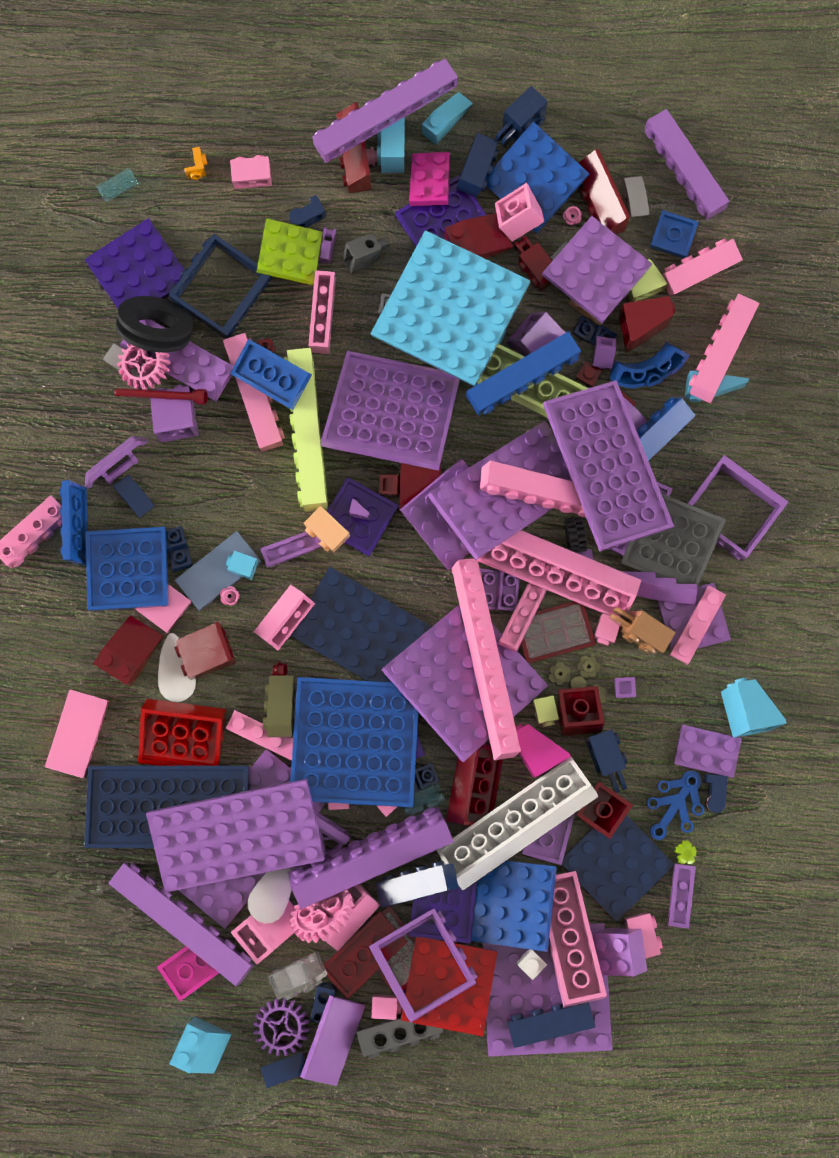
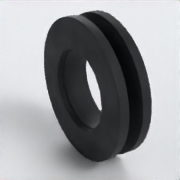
M153 296L132 297L119 305L116 331L129 344L151 352L168 353L183 349L190 341L193 319L189 312L180 305L167 299ZM140 320H156L168 325L170 328H153L144 325Z

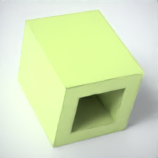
M554 696L533 700L537 724H543V727L555 725L554 721L558 720L559 717Z

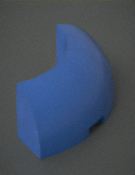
M665 342L663 347L654 356L645 361L622 363L615 360L611 369L610 379L611 381L617 380L619 386L626 388L650 387L663 382L662 380L671 374L674 375L684 365L690 355Z

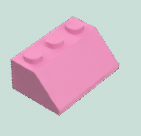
M360 884L347 889L354 899L352 902L355 904L352 907L354 912L348 914L351 919L344 921L346 926H340L339 933L334 931L332 938L329 935L325 938V942L337 951L341 949L380 906L373 896Z

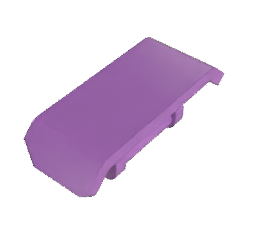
M132 436L86 472L85 487L87 489L92 488L94 480L100 475L111 485L116 478L139 462L131 451L137 446L146 445L148 440L145 437ZM128 455L130 457L110 474L105 472L124 456Z

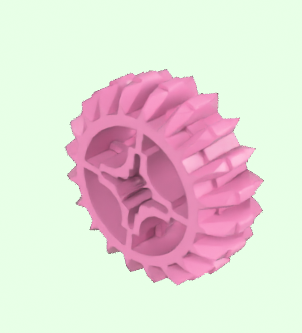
M127 343V349L121 348L124 354L118 356L122 360L117 363L118 367L121 368L118 372L120 375H123L122 380L127 382L130 387L134 386L138 390L140 388L147 390L149 386L154 389V383L161 385L160 379H167L164 373L170 372V369L166 367L171 364L167 359L170 357L169 353L155 352L157 359H153L147 350L137 348ZM132 368L138 370L140 377H134Z

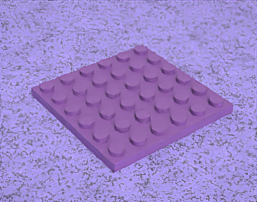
M347 351L321 439V446L439 470L460 379L439 369Z
M459 604L383 667L382 671L459 759L464 762L489 740V735ZM492 623L514 717L548 685L518 651L515 653L498 644L502 633Z
M589 923L593 942V933L604 930V923ZM482 943V949L497 951L486 1018L488 1056L612 1050L608 975H602L607 996L604 999L589 1002L595 1028L514 1048L507 1020L511 1019V1015L517 1013L527 1015L531 1014L533 1009L543 1008V1010L551 1009L553 1004L562 1003L549 944L548 952L533 950L545 961L547 966L532 980L516 963L528 949Z

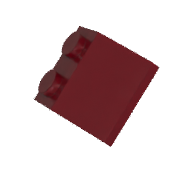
M598 686L558 689V717L561 736L599 733L602 731L605 723Z
M598 781L593 786L598 797L575 812L574 816L610 839L633 805Z

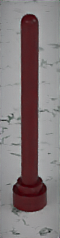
M119 388L114 390L115 396L193 400L197 405H206L208 400L206 389H197V391L193 392Z

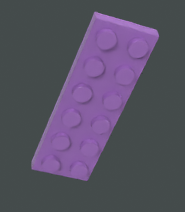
M140 320L144 325L153 328H164L152 320ZM123 339L119 347L127 349L128 342ZM191 342L181 350L168 352L170 357L167 359L171 364L166 367L170 369V372L165 373L196 391L197 389H206L208 398L217 402L232 377L230 372L234 366ZM148 351L150 357L157 359L155 352Z

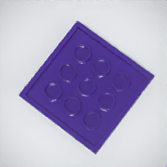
M460 175L449 181L448 205L410 206L408 204L395 212V216L415 247H417L425 231L446 240L444 237L445 227L462 220L486 215L474 196L455 189Z
M149 218L84 259L117 309L123 301L132 297L153 296L165 299L169 296L172 285L174 283L178 284L180 281V275L184 270Z

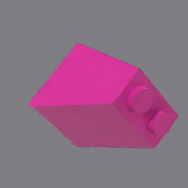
M521 723L516 726L521 752L518 754L532 778L539 776L571 757L566 750L529 724L523 726Z

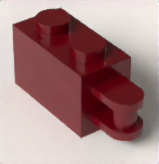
M526 236L522 237V241L513 244L519 253L518 266L523 273L526 272L530 277L529 280L532 286L538 288L541 292L552 284L542 276L543 271L552 260L539 243L532 245Z

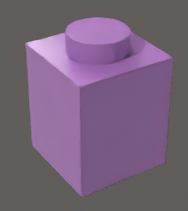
M597 336L592 366L600 369H612L616 351V339Z

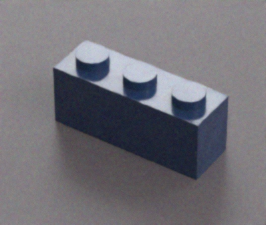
M480 133L476 134L455 189L476 198L480 191L484 192L488 182L485 180V177H489L493 165L490 163L495 161L499 152L496 149L498 141Z

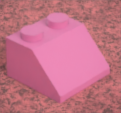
M527 183L495 203L499 228L512 242L544 222L542 209Z

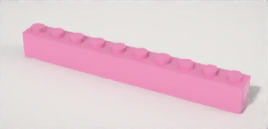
M475 558L458 560L452 567L493 758L494 760L513 758L521 752L478 560H475Z

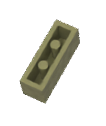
M269 676V684H265V695L268 696V700H264V712H267V717H263V729H267L268 737H292L295 696L294 676Z

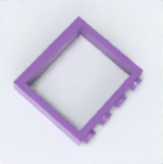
M724 455L687 504L693 506L721 469L771 505L774 510L744 550L720 533L716 545L729 550L733 558L744 561L779 516L788 501Z
M435 909L428 911L369 946L410 1023L476 985L475 979L478 978L472 966L469 968L466 966L464 960L467 957L461 948L457 950L454 944L456 938L451 929L446 930L443 925L446 922L440 911L436 912ZM433 919L467 982L414 1012L380 949Z

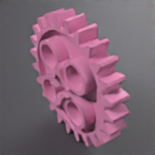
M346 889L303 909H300L299 905H294L296 911L291 912L293 917L290 919L292 923L290 926L296 936L302 941L306 940L310 943L313 939L317 943L319 938L325 941L327 935L332 938L333 932L339 933V927L346 926L344 921L351 919L348 914L354 912L352 910V907L355 906L352 902L354 899Z

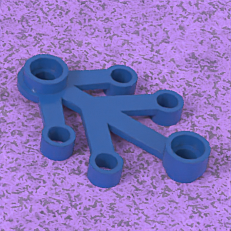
M687 771L681 779L658 782L657 788L663 793L668 792L671 788H682L676 795L661 798L650 797L647 799L646 805L649 809H657L659 806L671 804L659 824H653L650 827L649 833L653 839L662 840L667 834L666 827L678 809L681 819V830L686 833L693 830L694 826L689 820L685 798L690 793L693 804L691 812L694 815L700 816L704 813V806L700 804L697 790L701 786L702 780L697 772ZM690 777L695 779L693 785H690L688 782ZM661 783L667 784L666 790L660 788ZM650 800L656 801L655 807L649 805ZM697 805L701 807L700 813H696L694 810ZM686 822L690 824L689 830H685L683 827ZM657 828L662 829L660 836H657L655 833Z

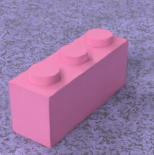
M290 585L258 625L254 633L276 650H279L315 603L304 593Z

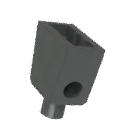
M368 234L347 242L342 260L350 274L353 275L377 262L381 251L388 248V243L384 237L376 240L373 234Z

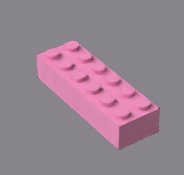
M576 871L556 875L549 935V949L563 1008L601 1000L607 996Z

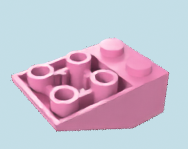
M289 900L279 920L264 924L250 915L231 934L257 965L294 933L290 926L292 924L290 919L293 917L291 912L296 911V909Z

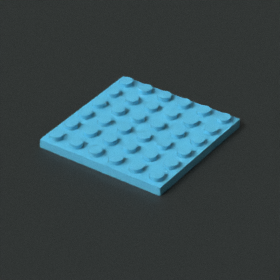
M425 231L370 334L464 382L476 386L526 292L530 280Z

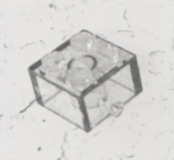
M315 952L278 970L274 969L272 974L268 976L277 1000L284 997L286 1000H289L302 991L305 993L314 989L315 986L322 983V978L328 974L319 953Z

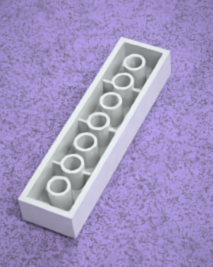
M569 757L452 838L453 843L436 851L445 864L453 863L458 885L464 890L596 799L598 794L572 757Z

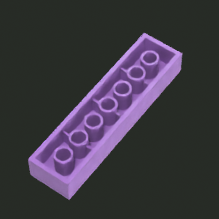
M431 807L424 810L420 815L407 817L404 822L391 824L381 832H373L365 839L352 841L342 849L332 850L325 856L324 861L295 866L288 872L291 889L300 909H303L449 845L454 841L439 808Z

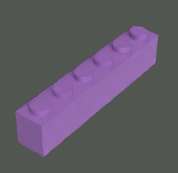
M665 109L648 119L645 126L647 137L653 140L657 152L666 159V165L670 170L674 171L678 183L685 187L687 196L695 202L699 214L708 220L725 210L730 201L668 110Z

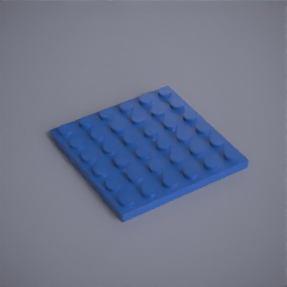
M298 677L290 782L307 779L312 802L413 808L418 711L392 682Z

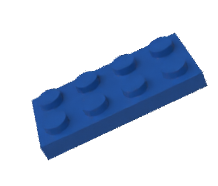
M250 339L247 340L230 372L231 375L294 410L312 376L307 371Z
M70 480L62 481V487L60 488L62 507L60 509L62 517L61 536L63 544L61 555L64 561L86 565L85 531H88L87 488Z

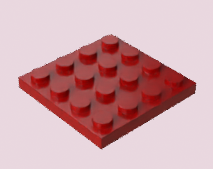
M416 937L405 994L414 1012L467 982L445 941ZM455 944L457 950L461 948L467 957L464 960L468 968L472 966L478 977L475 979L476 985L412 1023L483 1037L497 951ZM403 1010L401 1021L410 1022Z

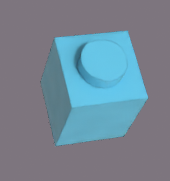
M234 551L233 555L228 556L226 566H228L227 570L229 572L252 580L259 561L257 558Z

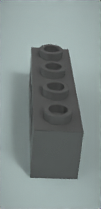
M398 1016L396 1020L388 1019L359 1028L356 1033L363 1057L368 1056L370 1059L380 1056V1052L385 1050L389 1052L401 1049V1045L407 1043L408 1046L419 1044L420 1039L428 1037V1040L440 1037V1033H443V1029L426 1026L424 1031L419 1032L414 1028L415 1023L401 1021V1016ZM397 1028H404L406 1035L399 1038L394 1032ZM383 1034L387 1040L383 1044H378L375 1041V1036Z

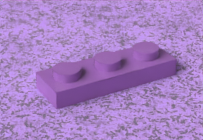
M303 532L260 549L266 566L269 568L322 547L319 545L321 541L316 536L312 538L307 532Z
M674 863L668 926L689 929L696 866Z

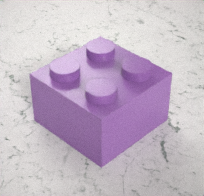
M606 928L593 933L595 950L602 975L634 977L647 971L642 929Z

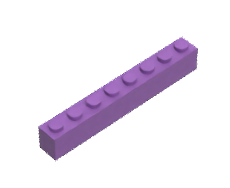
M446 58L442 61H436L430 68L417 72L408 81L400 82L396 88L386 90L379 98L369 100L362 108L354 109L348 116L335 120L326 129L318 130L312 136L313 144L324 162L328 163L457 87L458 76Z
M123 863L108 884L235 986L240 985L255 965L251 962L252 958L246 952L242 951L240 953L236 950V945L231 940L221 938L219 936L220 932L216 928L206 926L203 923L204 919L196 913L191 914L187 910L189 907L180 900L176 902L171 898L173 895L171 892L156 886L157 881L149 875L145 877L141 874V868L136 864Z

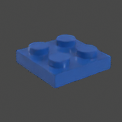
M662 210L650 248L686 258L699 222Z

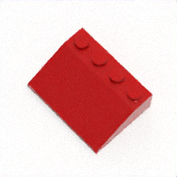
M146 699L141 708L138 763L156 766H219L226 709Z

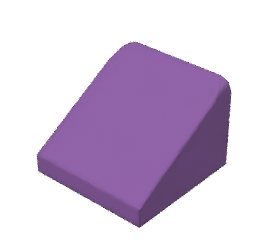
M352 498L349 511L350 516L369 520V512Z

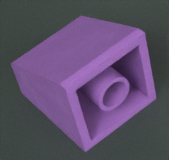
M547 312L530 313L506 342L525 357L565 334V331Z
M177 385L174 389L169 390L166 388L156 389L157 391L192 392L190 387L186 385ZM150 398L153 431L161 443L199 436L193 400Z

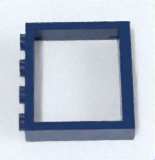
M213 234L211 238L204 241L202 251L200 253L197 252L193 256L191 266L182 271L178 284L174 283L172 285V289L169 291L170 301L187 310L190 315L225 339H228L269 284L272 276L257 273L258 264ZM215 248H218L259 277L223 328L180 299V296Z

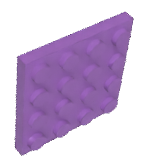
M591 216L543 271L542 276L603 324L650 269L652 263Z
M459 459L400 509L447 570H450L458 560H462L470 552L427 495L432 490L468 469L469 467L463 459Z

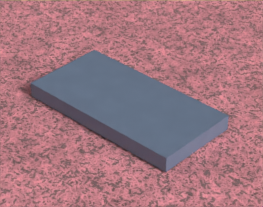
M237 531L175 579L176 583L199 611L219 597L222 589L233 586L243 578L227 570L226 562L228 556L233 555L234 551L257 558L259 561L258 565L262 563Z

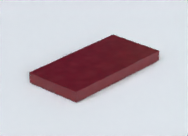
M381 911L320 968L347 1000L380 969L369 946L398 930ZM404 936L380 949L386 961H389L408 942Z

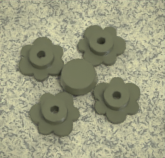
M582 656L580 663L577 665L581 676L571 678L569 674L570 668L565 667L564 663L558 662L555 667L552 666L550 668L549 680L556 682L557 685L569 682L570 688L587 687V682L584 678L588 676L594 677L596 672L600 670V664L596 662V658L593 656L590 658ZM594 684L593 686H598L601 703H605L606 688ZM557 698L556 701H555V704H556L557 707H558V698Z

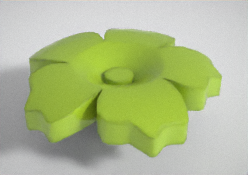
M682 840V844L675 847V852L680 854L677 856L678 863L692 865L695 862L696 848L695 846L692 847L688 840Z

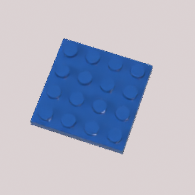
M532 122L494 166L489 177H485V180L488 181L486 186L500 199L527 183L542 209L544 222L538 227L533 228L536 233H539L590 174L535 122Z
M166 527L85 531L88 611L169 606Z
M505 861L477 880L471 941L548 952L557 867Z

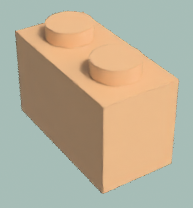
M321 506L304 522L305 531L312 538L316 536L321 541L319 545L327 552L331 550L334 553L350 537L349 532Z

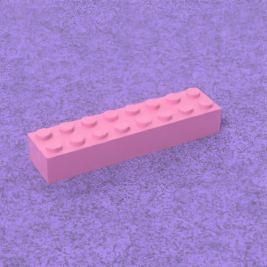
M522 530L477 559L478 562L609 616L611 614L618 616L613 612L615 607L628 613L641 583V579Z

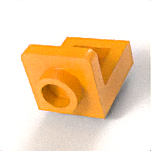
M200 147L192 148L195 166L185 168L187 179L198 180L206 176L204 165H208L205 153L202 154Z

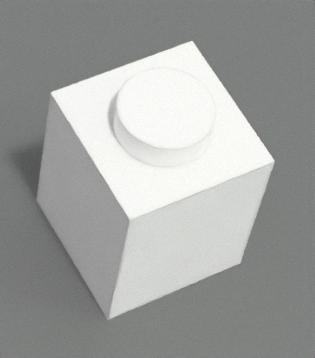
M528 949L516 962L532 980L547 966L545 961L531 949Z

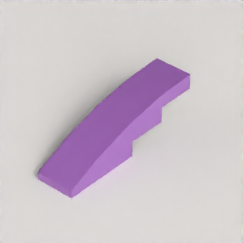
M621 571L641 579L637 596L673 603L695 604L697 584H676V578H656L655 572Z

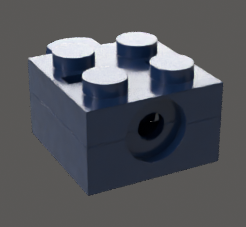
M530 86L504 111L502 129L497 133L495 139L501 141V144L505 147L513 139L517 141L532 122H535L540 127L545 121L548 101Z
M611 729L585 738L598 777L608 775L613 791L618 793L619 787L614 776L615 772L621 789L623 791L626 790L627 786L621 770L626 769L625 764L628 762L625 753L620 752L618 747L620 739L617 732L613 733Z

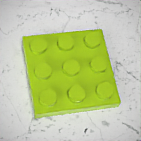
M266 218L256 272L314 285L323 232Z

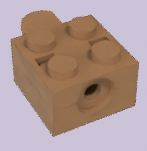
M615 607L613 612L618 616L611 614L609 617L610 620L620 625L618 632L622 634V638L629 643L635 642L639 645L638 649L646 654L649 652L652 654L664 653L676 633L644 611H629L627 613Z

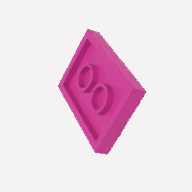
M450 152L412 154L410 206L448 205Z
M186 946L157 966V969L179 1001L219 974V972Z

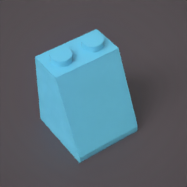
M747 678L737 679L735 683L728 684L727 688L721 691L733 738L768 732L787 723L786 719L755 679L749 681Z
M194 1017L186 1025L169 1064L187 1073H215L232 1033Z

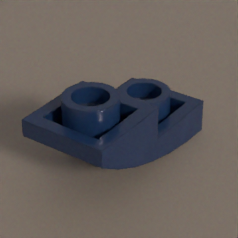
M584 316L579 317L571 332L576 337L595 346L597 336L613 339L617 336L616 333L602 324L598 326Z
M129 474L112 486L138 518L155 506Z
M179 526L166 530L167 550L173 571L176 572L192 567L193 563L183 527Z
M432 763L415 769L414 792L439 782Z
M300 1052L261 1067L266 1088L301 1076L305 1065L303 1053Z

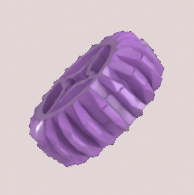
M276 998L274 1000L275 1006H273L272 1002L268 1001V1009L262 1006L260 1010L263 1014L257 1013L255 1016L261 1021L253 1023V1026L259 1027V1029L254 1030V1035H261L256 1039V1042L264 1041L265 1043H263L261 1048L265 1049L268 1045L270 1047L268 1050L269 1054L272 1053L273 1049H276V1056L280 1055L281 1050L287 1056L288 1048H290L292 1053H295V1045L301 1048L303 1044L299 1039L306 1041L307 1036L303 1033L309 1032V1028L303 1026L309 1023V1019L302 1020L307 1014L306 1011L299 1014L298 1011L302 1006L299 1004L296 1009L293 1008L294 1000L289 1005H286L287 998H283L282 1004ZM274 1011H285L283 1017L279 1019L267 1017ZM290 1014L295 1017L298 1023V1031L289 1023ZM284 1018H286L284 1027H287V1030L283 1029L277 1036L279 1030L276 1024L280 1025ZM265 1023L269 1024L268 1026L274 1031L272 1040L266 1033ZM283 1035L295 1037L290 1042L278 1043Z

